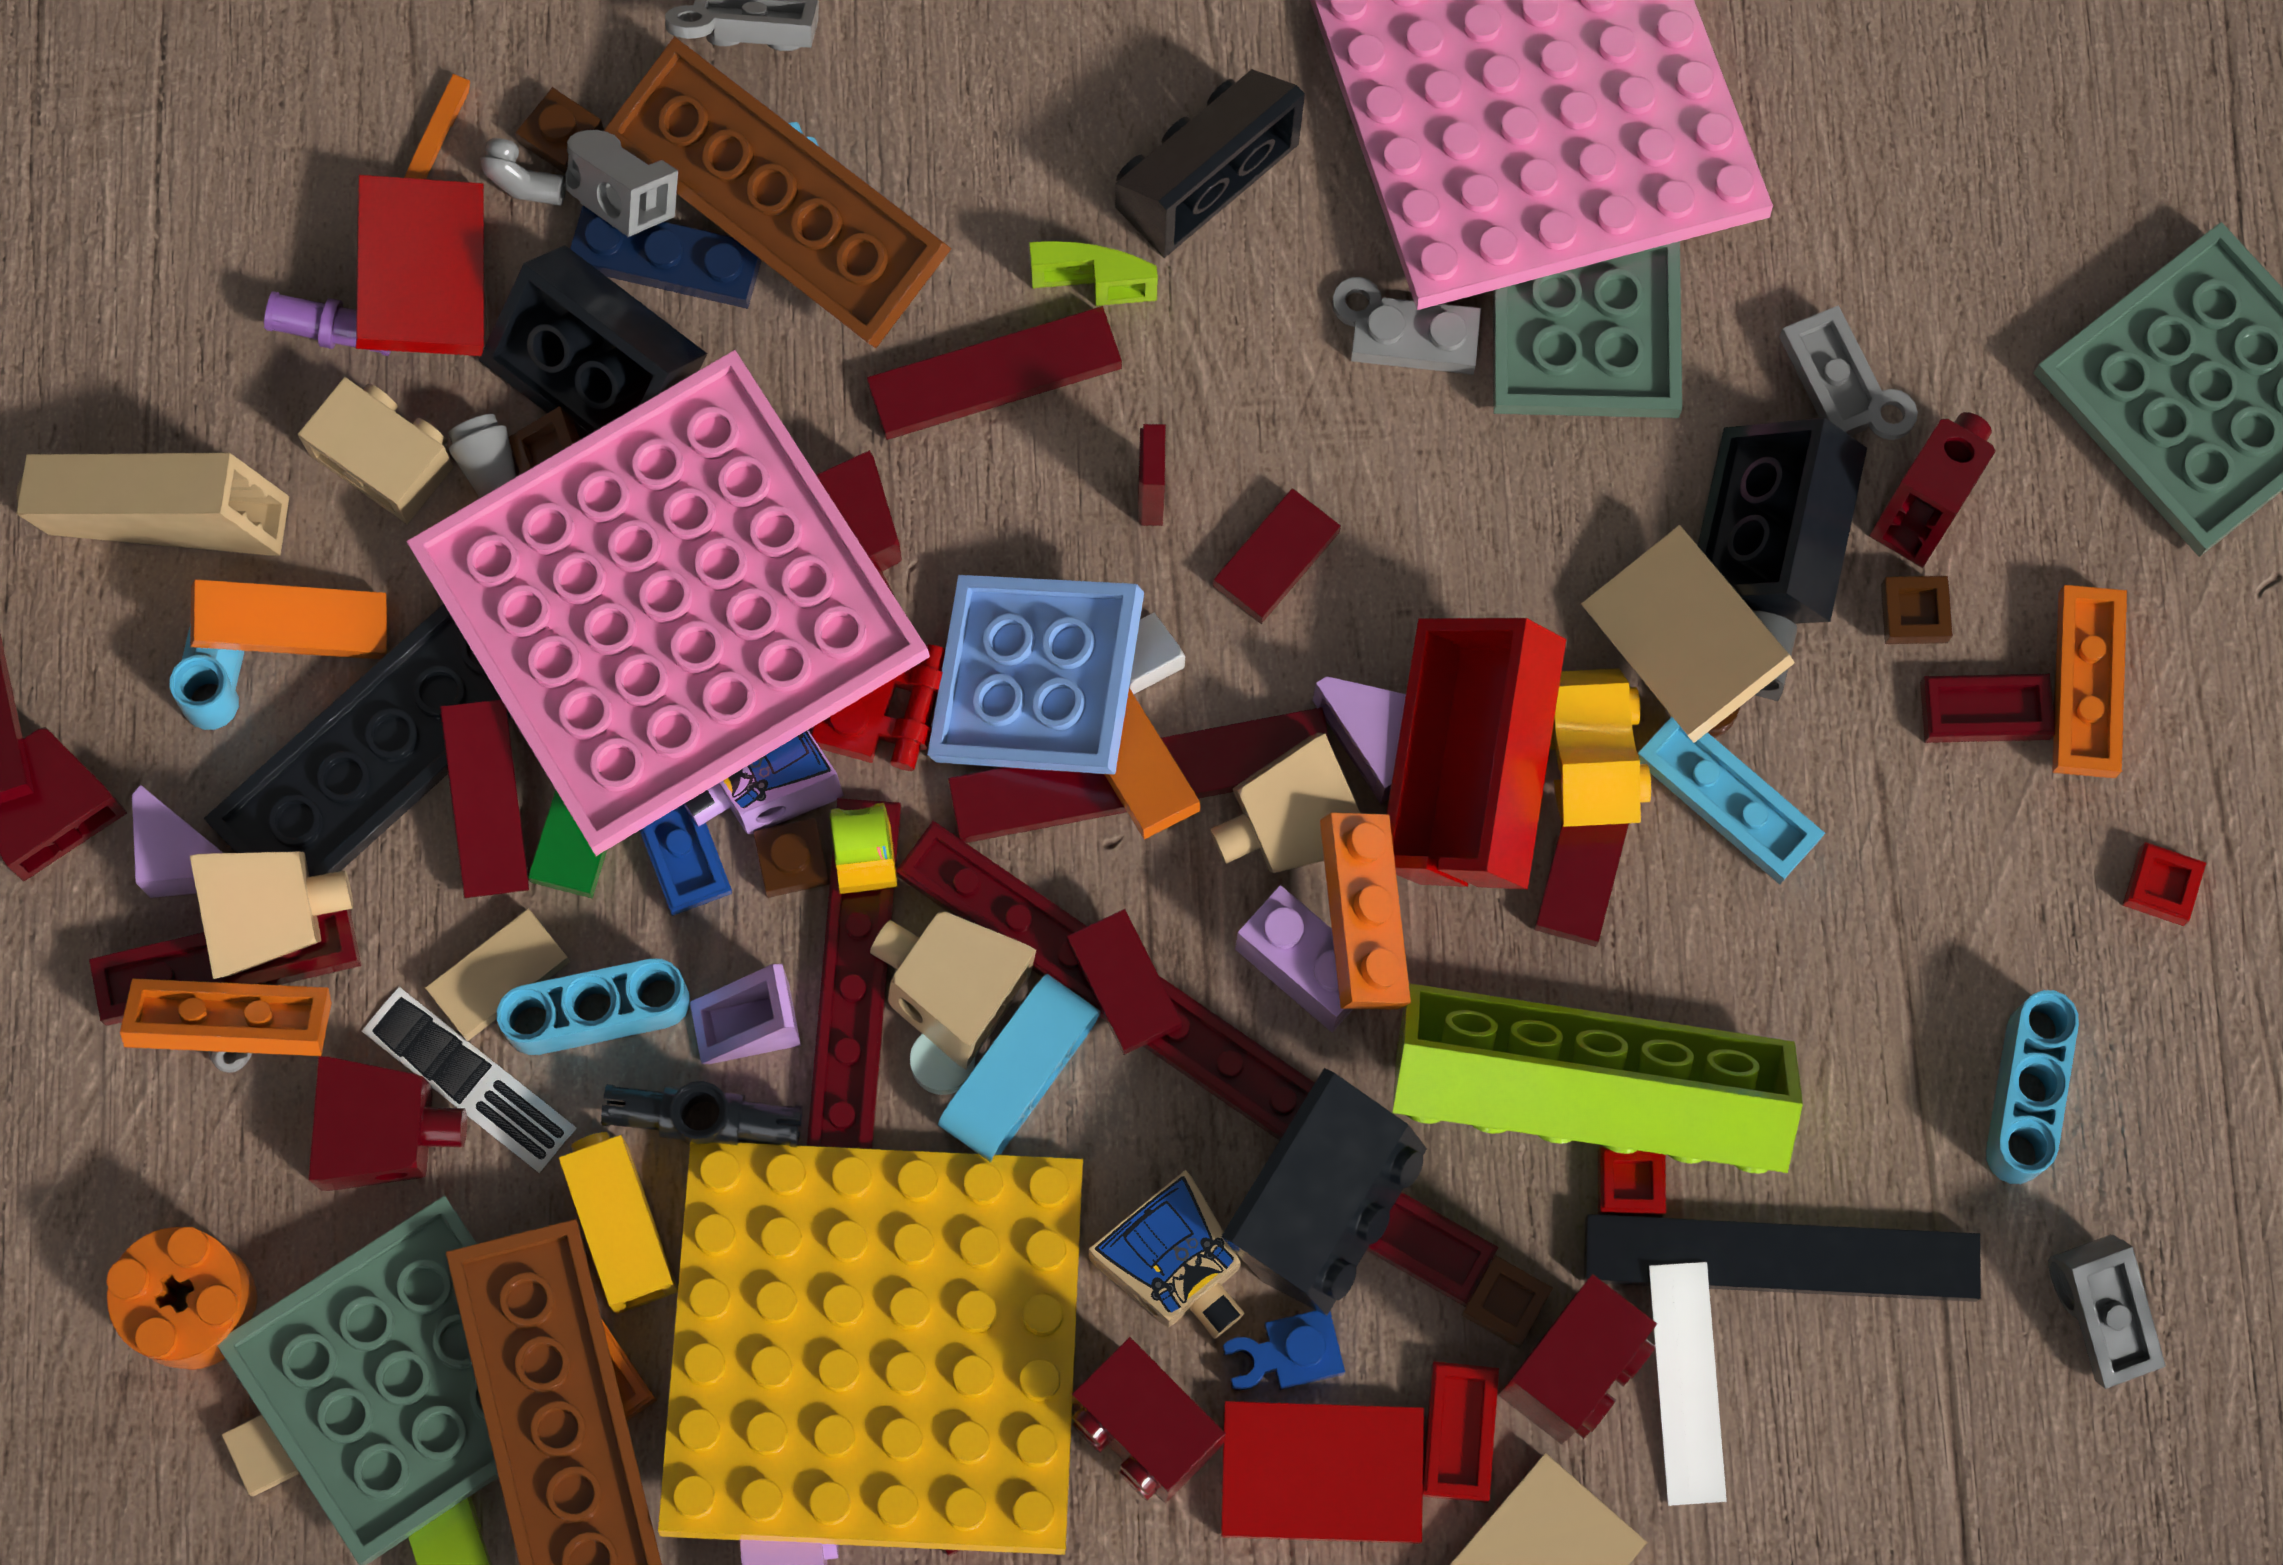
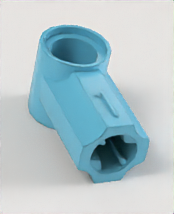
M190 623L182 661L172 671L169 688L185 718L194 727L203 730H216L227 725L235 717L239 708V696L236 692V686L245 651L190 647ZM205 684L218 685L216 693L211 698L196 702L191 700L193 693L200 686Z

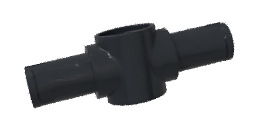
M705 1081L690 1082L682 1087L666 1086L664 1092L615 1087V1085L607 1084L605 1087L603 1099L607 1100V1105H602V1126L609 1127L614 1125L658 1130L660 1137L680 1139L689 1146L690 1142L695 1144L721 1143L738 1145L740 1140L790 1145V1147L795 1148L799 1145L800 1132L798 1127L802 1125L803 1107L799 1105L793 1107L745 1101L744 1094L726 1093L721 1091L716 1085ZM708 1101L719 1107L718 1119L711 1127L705 1130H694L686 1125L685 1118L687 1112L693 1105Z

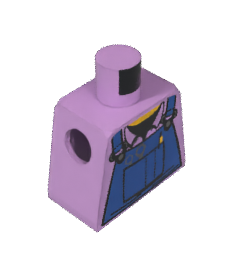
M807 730L683 805L698 827L730 808L747 834H754L753 831L773 827L834 802L837 798H841L844 795L836 771Z

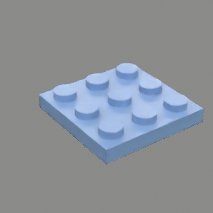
M958 575L942 667L943 674L938 690L927 755L936 763L1115 775L1144 591L1138 584Z

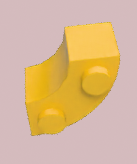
M1620 668L1561 672L1550 750H1556L1558 768L1561 774L1560 780H1553V787L1558 812L1564 827L1641 823L1640 802H1650V769L1648 764H1640L1632 725H1639L1640 722L1639 691L1637 687H1629V682Z

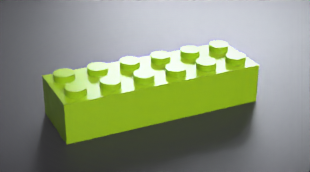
M1409 983L1411 1003L1404 1007L1396 1050L1392 1113L1406 1115L1414 1121L1426 1124L1447 1121L1472 1125L1479 1131L1492 1134L1505 1131L1533 1134L1551 1143L1563 1144L1570 1141L1599 1144L1617 1153L1628 1154L1638 1150L1664 1154L1683 1163L1693 1164L1704 1160L1730 1164L1748 1173L1759 1174L1765 1173L1768 1170L1788 1173L1803 1106L1795 1041Z

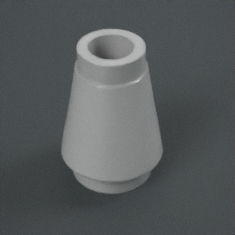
M485 414L469 419L453 427L448 432L452 442L448 451L479 498L517 477L507 427L499 426L494 414Z

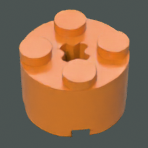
M169 1227L153 1231L141 1237L122 1254L119 1260L111 1266L107 1274V1306L116 1332L132 1349L168 1367L197 1370L221 1362L225 1357L217 1345L230 1332L251 1320L253 1312L256 1310L257 1290L247 1265L235 1252L214 1237L194 1227ZM185 1286L192 1292L185 1297L188 1307L184 1311H179L172 1304L177 1300L176 1292Z

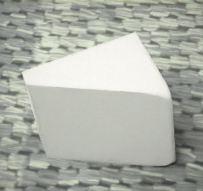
M1155 613L1140 619L1129 686L1133 694L1185 667L1183 651Z

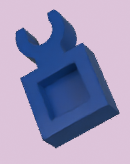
M1312 1311L1266 1322L1264 1327L1268 1342L1258 1344L1250 1338L1237 1337L1227 1341L1222 1348L1224 1356L1242 1352L1249 1355L1253 1361V1369L1250 1373L1231 1378L1230 1382L1234 1390L1251 1389L1262 1380L1264 1374L1276 1372L1280 1390L1341 1376L1345 1373L1331 1312L1326 1316L1318 1311Z

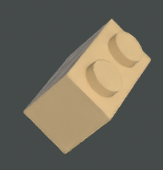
M344 377L298 433V436L309 456L408 524L453 469L452 462L444 447L447 440L435 427L425 420L416 418L413 423H410L396 413L397 404L378 387L368 383L362 389Z

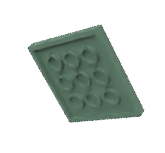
M2222 222L2038 364L2033 372L2199 557L2283 491V288Z
M445 1195L230 1332L217 1345L359 1565L369 1564L499 1477L446 1256L447 1251L477 1243Z

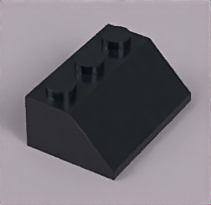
M1253 69L1237 82L1233 79L1223 82L1209 97L1207 107L1192 120L1188 117L1179 119L1165 133L1161 146L1146 158L1142 154L1134 157L1121 169L1115 184V208L1166 258L1299 145L1305 93L1293 83Z
M564 245L523 263L479 361L546 413L560 406L573 418L579 438L583 439L698 372L708 353Z
M1825 417L1724 427L1697 545L1752 611L1773 613L1785 617L1795 624L1831 622L1867 453V447Z
M1324 1068L1221 1237L1263 1283L1327 1316L1336 1300L1342 1299L1350 1291L1356 1277V1267L1369 1245L1376 1243L1386 1231L1390 1219V1210L1402 1190L1411 1186L1419 1176L1423 1166V1155L1427 1148L1409 1124L1336 1073Z

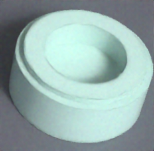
M921 1034L911 1049L910 1065L915 1080L923 1089L933 1094L948 1095L957 1092L974 1070L975 1057L968 1068L964 1069L956 1064L924 1034Z

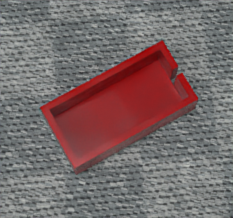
M1418 618L1386 814L1390 818L1396 875L1419 885L1468 887V883L1481 888L1528 890L1567 639L1528 618Z

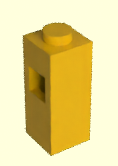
M600 1132L583 1137L572 1143L571 1148L573 1152L558 1158L610 1308L616 1314H620L677 1293L678 1288L629 1146L622 1135L610 1138L608 1132Z

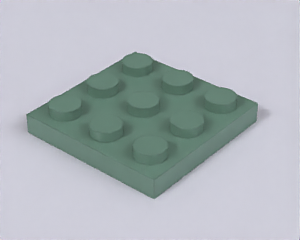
M1680 241L1493 290V414L1680 417L1682 412Z

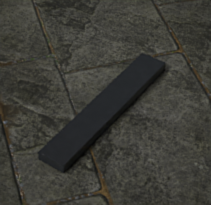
M1587 1214L1585 1217L1584 1283L1594 1274L1605 1284L1650 1286L1649 1266L1707 1262L1709 1289L1977 1302L1981 1299L1980 1233Z

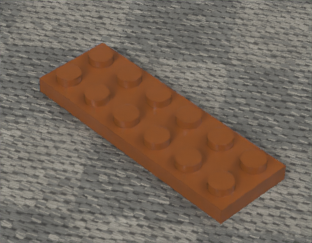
M675 36L604 130L615 135L620 140L623 149L646 164L650 165L663 160L677 169V194L874 348L879 346L951 251V248Z
M577 1219L447 1251L446 1256L519 1565H662Z

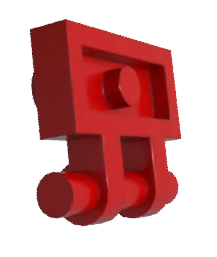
M926 645L930 657L922 661L920 665L912 667L815 725L812 737L820 749L873 763L879 740L895 744L890 761L893 767L905 771H914L920 750H926L930 741L932 729L928 726L935 699L938 696L943 674L942 667L945 648L937 645ZM896 687L911 691L904 718L899 719L887 716Z

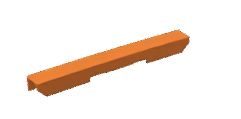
M455 74L452 75L404 178L427 179L450 127L453 126L469 93L470 80Z

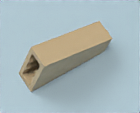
M231 453L27 454L23 478L17 486L18 507L16 514L48 535L258 555H281L290 496Z

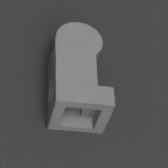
M585 130L570 136L567 141V152L569 155L565 185L566 190L580 200L582 205L627 237L675 217L677 169L663 160L650 165L646 164L623 149L620 140L615 135L605 131Z

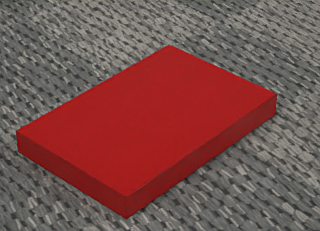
M359 175L357 199L356 349L482 356L484 347V183Z
M1225 1401L1223 1431L1226 1435L1223 1442L1221 1538L1422 1543L1424 1408Z

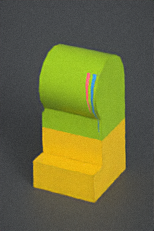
M877 803L872 807L859 810L831 809L829 814L840 894L898 887L891 825L885 804Z

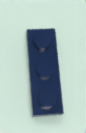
M584 205L582 206L570 247L572 251L609 278L746 309L749 307L762 261L733 237L662 222L627 237Z

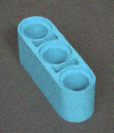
M646 959L516 987L502 997L497 1008V1022L504 1036L517 1051L527 1055H542L665 1029L676 1025L686 1016L690 1006V993L680 970L671 962L663 959ZM665 980L675 986L672 999L663 1006L650 1007L642 1002V994L650 983ZM592 994L608 996L610 998V1007L602 1018L595 1021H587L578 1016L579 1006L586 997ZM530 1007H539L546 1011V1020L538 1031L532 1034L515 1032L516 1018L523 1010Z
M1049 974L1043 976L954 1095L941 1115L938 1126L991 1162L994 1155H1000L1075 1054L1092 1030L1101 1011Z
M2042 990L2032 994L2010 1015L2006 1026L1986 1147V1161L1991 1172L2000 1180L2009 1184H2023L2033 1180L2055 1161L2059 1151L2079 1017L2074 1003L2066 995L2055 990ZM2030 1012H2041L2052 1019L2056 1031L2054 1039L2040 1037L2032 1030L2029 1023ZM2020 1074H2032L2042 1081L2046 1095L2043 1102L2028 1099L2022 1093L2019 1087ZM2010 1136H2021L2033 1145L2035 1150L2033 1165H2024L2012 1157L2008 1145Z

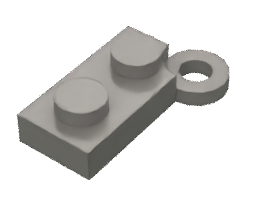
M695 0L693 5H683L668 10L665 14V27L669 34L676 37L690 39L706 36L709 43L717 46H733L742 42L767 44L770 48L779 51H792L800 47L811 48L819 20V0Z
M1362 277L1348 278L1342 281L1336 288L1332 301L1333 311L1340 321L1354 327L1352 362L1474 374L1481 308L1439 304L1417 310L1414 301L1391 298L1382 299L1377 285L1369 279ZM1360 293L1366 296L1369 305L1364 310L1355 311L1347 306L1346 298L1350 294Z
M1839 305L1782 329L1779 338L1819 418L1825 417L1850 436L1865 431L1868 426L1874 434L1883 439H1900L1910 433L1917 421L1918 411L1915 402L1908 394L1901 390H1881ZM1887 405L1898 407L1902 412L1903 420L1896 424L1886 422L1881 416V408Z

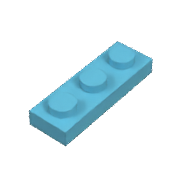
M1672 716L1638 752L1640 764H1648L1650 773L1779 885L1825 834L1824 831L1708 732L1693 743Z

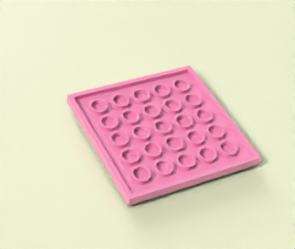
M1310 0L1417 310L1766 219L1771 215L1773 204L1694 0Z
M736 350L406 541L596 856L930 657L925 643Z

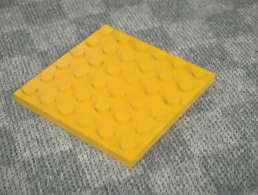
M690 1142L658 1523L659 1536L1065 1555L1083 1159L994 1155L993 1160L989 1162L979 1154L817 1146H797L795 1148L790 1147V1145L738 1143V1145L721 1143L695 1144Z

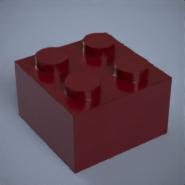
M1592 1274L1576 1292L1499 1396L1560 1444H1563L1574 1433L1585 1439L1590 1431H1594L1616 1402V1399L1607 1393L1614 1381H1617L1624 1387L1629 1379H1632L1655 1350L1656 1346L1649 1342L1647 1337L1656 1327L1657 1323Z
M1131 1337L1072 1394V1409L1076 1412L1072 1416V1419L1075 1421L1072 1424L1073 1427L1096 1451L1101 1453L1109 1446L1124 1461L1120 1465V1475L1146 1501L1155 1493L1166 1504L1222 1447L1226 1433Z

